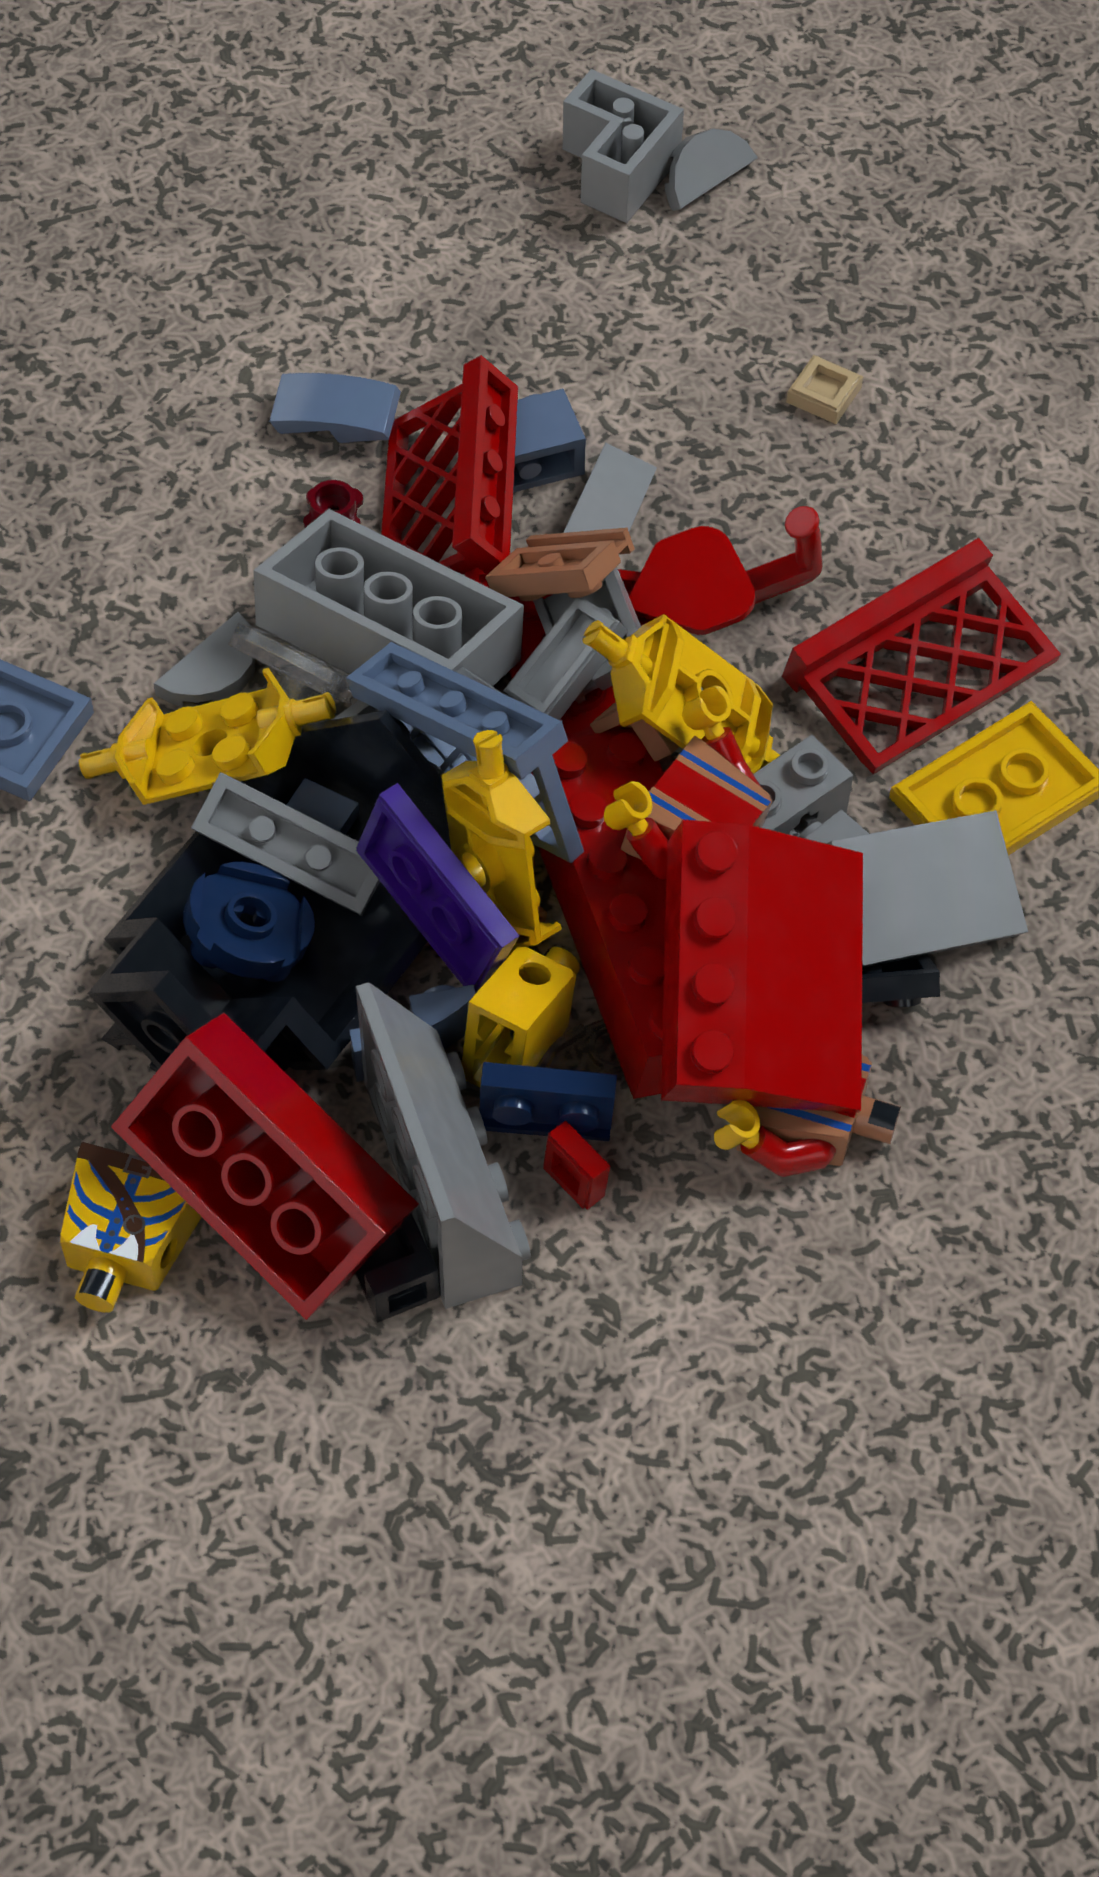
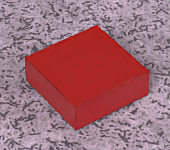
M565 1120L548 1133L543 1169L582 1209L586 1208L589 1210L605 1197L611 1166Z

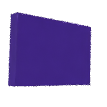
M396 783L379 794L356 851L463 986L474 985L476 994L506 960L518 940L519 934L401 786Z

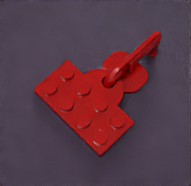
M800 506L793 509L785 519V529L789 536L794 538L795 552L747 571L744 569L727 535L714 527L698 526L658 541L654 545L641 572L618 569L640 625L642 626L664 614L687 632L696 635H706L744 620L752 612L755 604L812 582L820 575L823 568L819 515L814 508L809 506ZM478 567L464 573V576L489 588L485 578L487 574ZM547 594L546 596H544V597H542V598H543V599H546L547 597H549V596H551V595H553V594ZM519 596L508 597L524 605L521 661L507 673L510 681L546 636L534 602L521 601ZM613 686L604 691L597 688L585 695L586 700L578 704L576 701L572 703L560 719L567 738L595 734L590 723L616 702ZM619 724L604 732L629 729V727H623Z

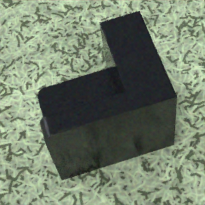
M411 1213L355 1273L377 1323L440 1297L438 1268Z

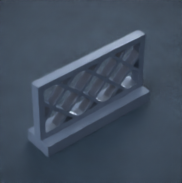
M390 642L346 677L354 698L379 711L387 710L391 716L403 722L410 731L412 742L428 761L436 764L445 773L467 760L477 761L473 738L477 733L484 730L497 731V735H502L504 763L508 766V771L519 779L550 818V825L530 836L533 844L570 863L584 852L552 754L568 742L562 721L393 642Z

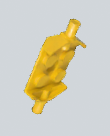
M663 614L642 625L636 632L625 639L611 631L599 620L591 623L584 632L583 643L608 659L609 665L612 666L611 680L619 723L623 727L642 719L684 749L694 736L701 740L705 736L703 730H694L683 721L682 711L685 704L700 697L701 687L704 690L717 685L728 693L732 705L729 717L722 721L721 724L723 727H730L744 760L754 774L781 756L772 749L773 737L769 733L773 703L762 688Z
M265 668L262 673L267 680V688L249 693H238L222 700L194 707H182L174 712L163 714L154 698H147L119 734L117 743H113L111 747L102 750L81 753L79 767L86 779L117 771L122 779L128 781L143 805L212 789L220 772L240 782L265 776L286 766L296 736L301 735L302 725L335 718V702L329 692L297 701L293 698L289 699L271 670Z
M484 730L477 733L473 738L477 761L467 760L442 774L441 778L451 850L519 934L518 940L509 953L510 955L517 947L537 945L562 930L561 924L558 922L554 924L539 922L538 907L540 906V897L535 887L532 861L535 851L530 836L550 825V818L519 779L508 771V766L504 763L502 735H497V731Z

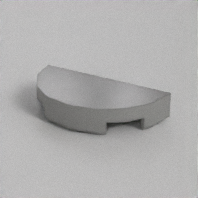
M709 129L686 137L671 154L673 161L670 166L669 183H665V193L670 208L673 211L682 209L756 160L758 157L747 141L731 131Z
M239 612L234 614L154 683L156 696L174 705L183 706L184 701L199 703L212 700L214 702L241 692L253 677L255 671L254 663L257 646L251 625Z

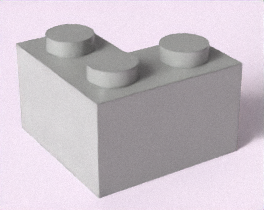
M591 69L563 101L562 150L582 158L581 203L628 223L670 171L673 161L671 154L682 142L684 109Z

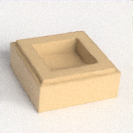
M813 355L788 390L786 403L837 424L862 388L863 376Z

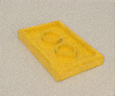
M1030 701L892 786L889 798L914 825L996 810L1009 856L1099 799V769Z

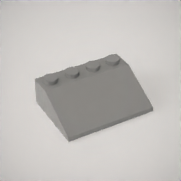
M369 982L357 985L356 995L364 1083L401 1187L419 1203L412 1212V1216L438 1268L439 1291L445 1309L521 1286L522 1261L531 1258L528 1240L519 1219L512 1222L508 1221L502 1202L509 1201L506 1181L498 1162L487 1165L481 1146L488 1143L485 1126L476 1106L466 1109L460 1091L467 1089V1084L457 1052L454 1051L446 1054L436 1029Z

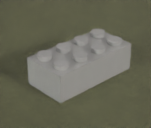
M331 509L326 510L254 569L256 626L348 674L359 668L390 642L455 672L463 666L492 687L521 661L523 604Z

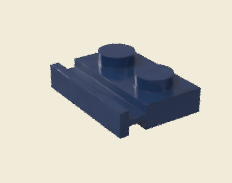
M483 1062L479 1112L485 1130L490 1132L548 1136L549 1132L566 1120L585 1140L609 1141L617 1075Z

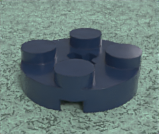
M231 862L220 865L216 874L205 878L204 873L196 880L184 907L183 922L185 931L192 941L190 946L191 955L199 964L207 968H220L234 975L264 979L269 982L282 981L289 975L292 967L302 959L312 939L315 927L312 908L305 897H303L300 904L297 898L287 890L290 881L270 868L247 862ZM247 913L252 915L253 923L261 927H253L239 920L241 914Z

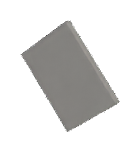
M996 810L838 839L826 843L863 853L862 968L1011 938L1028 932Z

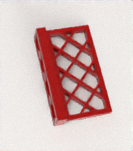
M482 355L463 364L462 384L395 419L388 441L381 535L460 574L478 567L488 575L510 555L518 386ZM461 408L459 419L452 428L449 427V423ZM424 428L408 451L409 435ZM442 434L446 435L429 462L424 460ZM458 452L456 464L449 473L446 472L445 469ZM419 467L422 468L423 471L405 495L406 485ZM438 479L444 480L427 506H422V502ZM455 497V507L445 519L442 517V514ZM415 512L419 513L420 516L401 541L402 531ZM435 524H439L441 527L423 553L417 551ZM452 543V548H454L457 551V553L440 561V559Z
M979 538L792 648L781 677L796 693L802 689L807 693L861 763L872 774L882 770L1054 664L1061 656L1057 648L988 565L993 554ZM983 589L997 606L996 619L964 613L966 598ZM956 605L955 611L948 610L952 606ZM927 621L952 625L951 646L918 641L920 626ZM962 628L994 634L992 655L960 649ZM910 632V638L902 637ZM1003 636L1025 640L1037 656L1026 663L1001 658ZM882 648L907 653L905 675L872 669L874 653ZM916 655L947 661L946 684L914 677ZM864 660L863 667L856 665L857 663ZM958 664L990 670L988 686L980 691L955 686ZM999 672L1006 673L1005 676L998 679ZM836 676L861 681L858 704L835 699L824 686V683ZM870 683L901 689L900 711L896 712L867 706ZM911 692L944 698L942 714L935 719L909 714ZM953 700L961 702L956 706L952 707ZM850 717L856 718L855 723ZM864 720L897 726L895 743L878 753L863 735ZM906 729L915 730L906 736Z

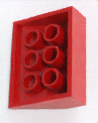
M684 819L680 822L667 842L661 1101L727 1105L735 1100H744L755 1107L859 1113L861 1111L862 852L749 824Z

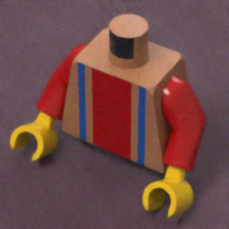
M717 685L702 690L699 695L700 697L687 702L682 711L683 721L688 727L704 731L705 736L702 740L694 736L650 791L639 782L634 781L615 789L613 795L617 801L607 805L604 811V821L607 826L615 830L627 827L621 850L642 860L653 876L659 880H666L667 842L683 819L749 824L762 828L773 802L770 794L760 786L744 760L730 727H723L721 724L722 721L729 717L732 705L728 693Z
M862 1055L861 1111L859 1113L755 1107L747 1101L735 1100L717 1110L718 1117L725 1119L730 1124L714 1132V1142L716 1146L724 1150L733 1149L737 1146L736 1150L741 1151L776 1175L787 1177L824 1169L827 1165H843L852 1134L891 1144L901 1106L865 1096L872 1062Z

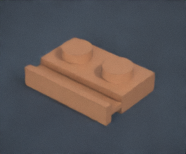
M627 527L532 535L526 539L528 547L516 548L485 578L490 589L506 597L519 596L521 601H533L547 594L567 593L570 598H580L599 590L603 585L602 580L621 563L619 554H630L635 548Z

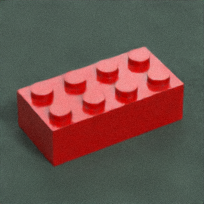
M225 1013L220 1014L186 1036L111 1126L305 1320L322 1307L353 1277L419 1205L406 1190Z

